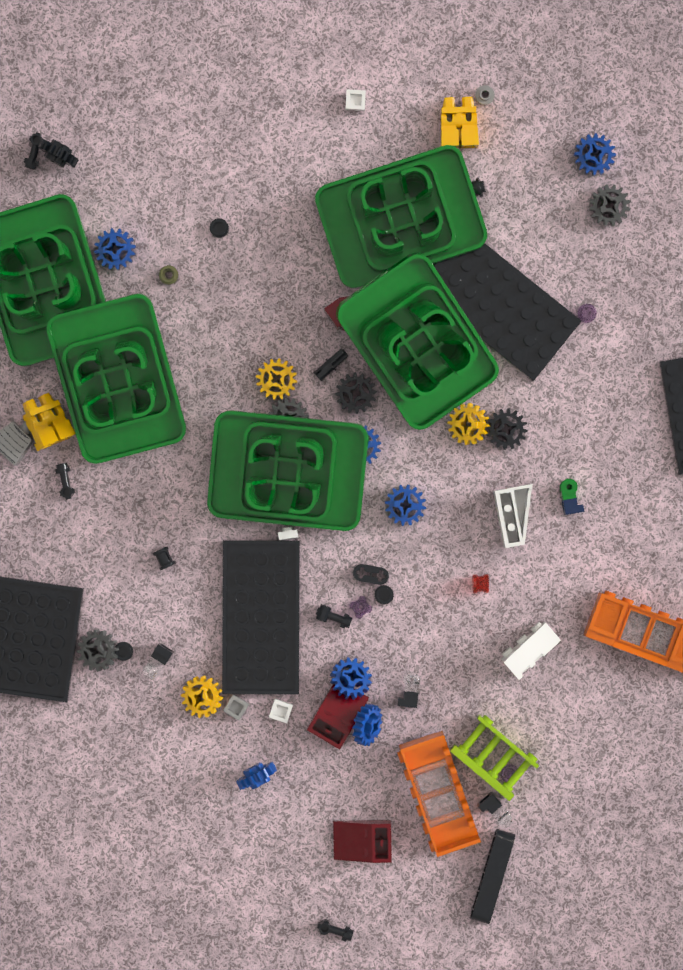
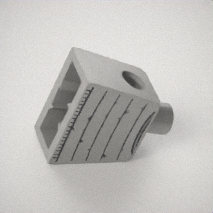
M12 421L0 430V452L14 466L21 462L35 441L29 435L30 431L26 421L21 426Z

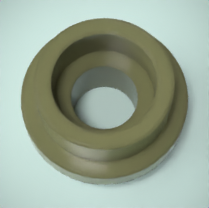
M171 265L164 266L159 272V278L164 284L171 285L177 281L178 271ZM167 272L172 273V277L170 279H167L165 277V274Z

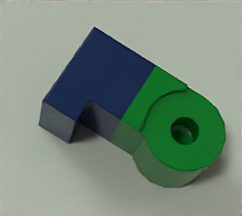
M563 480L560 483L559 489L564 515L585 512L583 504L578 505L576 491L578 485L575 480Z

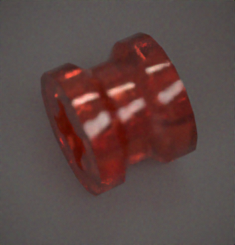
M488 574L483 576L472 575L473 593H478L479 591L489 593Z

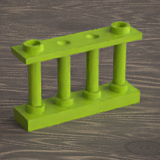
M478 715L477 719L481 723L462 745L457 746L454 744L450 752L510 801L514 797L512 787L531 764L536 769L539 767L536 762L538 759L530 752L528 754L523 752L492 726L493 721L489 717ZM488 727L496 735L478 757L472 759L467 754L469 752L468 749ZM503 740L510 746L509 750L492 770H485L482 767L483 761L498 743ZM517 752L525 761L510 779L502 784L497 780L498 774Z

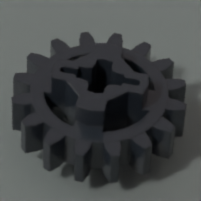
M41 139L38 148L45 152L44 157L63 168L65 164L75 168L79 161L78 158L71 154L72 150L54 139H52L51 143Z
M354 372L353 377L346 374L347 380L340 379L342 385L336 386L340 390V392L335 393V396H340L337 403H343L342 409L348 407V413H351L352 409L355 410L356 414H358L359 409L366 412V406L372 407L369 402L376 400L372 397V394L377 393V391L372 390L375 383L369 384L370 377L364 379L363 373L360 377H357L356 372ZM357 380L355 385L351 387L346 386L347 383ZM363 383L368 387L369 394L363 391ZM360 385L359 393H361V396H357L354 402H352L353 394L350 392ZM343 393L348 394L350 398L349 404L345 401ZM361 399L366 400L364 404L355 406L357 401Z
M507 408L506 413L500 409L499 415L494 412L492 414L494 419L487 420L491 423L490 427H486V429L490 430L486 436H492L490 443L497 442L496 448L503 445V450H506L508 445L511 449H514V444L520 446L519 439L525 440L522 434L528 432V430L523 429V426L527 424V422H521L523 415L517 417V411L515 410L513 413H510V408ZM507 416L515 419L517 423L508 421ZM500 419L499 427L494 429L496 421ZM504 424L511 427L515 426V428L509 431L508 435L506 432H498L504 428ZM519 429L518 436L513 439L515 430ZM501 435L505 437L506 442L499 440L496 436Z

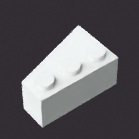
M533 484L493 491L504 548L525 545Z
M540 622L536 623L531 628L532 632L528 636L524 634L516 641L518 644L513 649L509 647L502 653L504 657L501 660L519 680L523 677L522 673L529 667L532 668L537 660L545 656L561 641L545 622L542 624Z

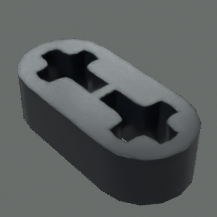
M359 564L353 570L354 578L361 582L382 585L389 579L388 571L382 567ZM363 567L365 572H370V576L363 575V578H359L356 570H360ZM382 570L386 578L378 581V578L372 576V573H379Z

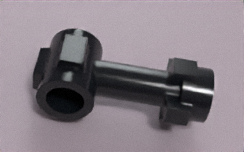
M36 132L29 138L32 147L29 158L24 159V167L36 170V167L39 166V161H36L39 151L38 145L41 139H43L41 133Z
M67 463L56 465L57 469H55V472L60 474L63 487L59 491L60 496L65 497L66 500L72 499L75 489L70 487L67 472L71 471L70 466Z
M323 604L318 607L316 619L327 622V619L341 623L340 627L344 629L345 627H350L352 617H349L348 614L345 613L344 616L330 612L331 607Z
M327 919L318 922L317 925L321 935L332 933L342 936V941L345 942L352 939L354 930L348 926L342 929L330 925Z

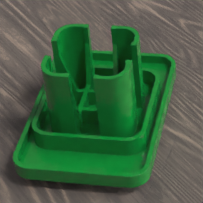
M452 145L441 146L325 184L318 189L315 196V203L340 280L346 287L351 289L363 287L409 254L420 253L426 256L432 264L478 250L487 239V229L463 155L458 148Z
M64 194L54 195L0 212V328L10 359L17 365L27 367L54 359L46 330L49 320L54 315L106 301L77 205L69 196Z
M420 253L407 255L344 299L337 307L336 317L338 322L405 421L414 429L422 430L428 428L454 410V408H457L490 385L498 376L499 367L496 360L432 262Z
M135 293L58 313L49 320L46 329L81 454L88 462L94 464L103 463L175 444L182 440L186 433V423L154 306L149 297L141 293Z
M235 410L224 411L218 415L214 423L207 498L208 509L218 518L339 531L352 530L358 525L361 518L369 441L368 432L362 425L352 422Z

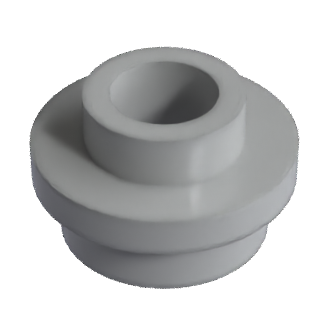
M486 85L479 87L475 93L477 102L482 105L490 104L495 96L493 89ZM482 92H487L489 96L483 98L481 94Z

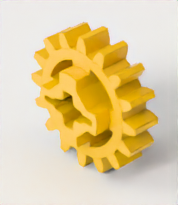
M278 358L277 363H274L273 359H270L269 365L264 362L265 368L258 369L261 375H256V378L260 379V382L256 383L257 386H262L260 392L266 391L265 397L267 398L270 394L273 395V400H276L277 396L282 400L283 394L290 396L289 390H295L292 384L297 383V380L293 379L297 373L291 372L294 367H287L288 361L282 364L280 358ZM278 366L284 369L281 371H274L272 367ZM267 372L269 380L264 384V375ZM271 372L276 376H282L280 381L283 386H280L277 382L272 383L273 375ZM287 375L290 377L288 386L284 384ZM272 387H278L281 391L273 392L269 389H271Z
M468 403L467 407L465 404H461V409L454 408L455 414L449 415L453 419L447 422V424L452 425V428L448 429V431L454 432L452 438L458 437V443L464 441L465 445H469L471 441L472 444H477V439L479 441L483 440L482 434H488L485 427H490V425L486 424L485 421L489 417L483 416L486 411H479V405H475L473 408L472 403ZM466 422L471 423V426H466Z
M204 675L200 679L196 676L193 678V681L191 679L187 681L188 686L185 685L182 688L186 692L181 694V697L185 698L181 703L187 704L185 710H192V716L198 713V718L203 717V715L209 717L210 712L214 714L217 712L216 708L221 707L218 701L223 699V697L219 696L222 689L217 690L218 682L213 684V678L206 680ZM195 685H203L200 689L194 687ZM203 705L210 706L207 709H201Z

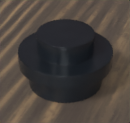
M476 178L475 181H472L475 195L483 197V192H486L485 183Z
M215 219L211 222L210 232L214 237L222 238L227 235L229 226L225 220Z
M382 585L376 589L375 599L378 603L388 604L393 600L394 593L389 586Z
M120 642L115 646L119 648L118 651H115V654L118 655V660L126 661L132 657L133 647L128 642Z

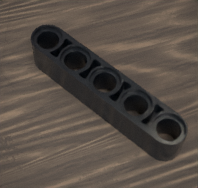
M499 829L495 830L494 835L496 836L493 837L490 855L487 857L483 870L485 873L482 874L478 887L479 892L477 891L472 907L474 910L471 911L470 919L489 924L515 840V834Z

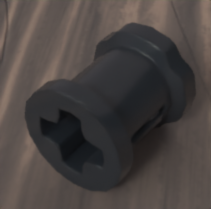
M168 546L153 553V556H156L161 566L159 568L160 571L176 564L168 552Z

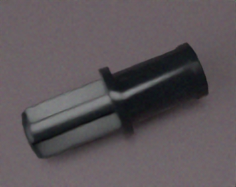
M340 349L330 359H325L326 362L313 373L322 381L333 370L336 371V367L348 358V354L344 349Z

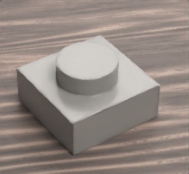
M233 694L223 711L240 720L249 703Z

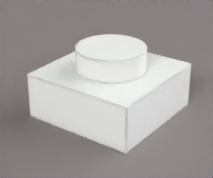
M347 89L345 110L365 111L366 91Z
M293 527L282 528V532H278L279 541L299 538L298 531L293 530Z
M275 699L269 718L287 723L293 704Z

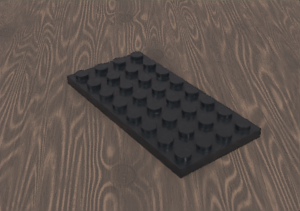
M485 243L478 250L433 264L481 339L532 381L537 378L581 323L579 318Z
M223 540L222 694H299L300 541Z

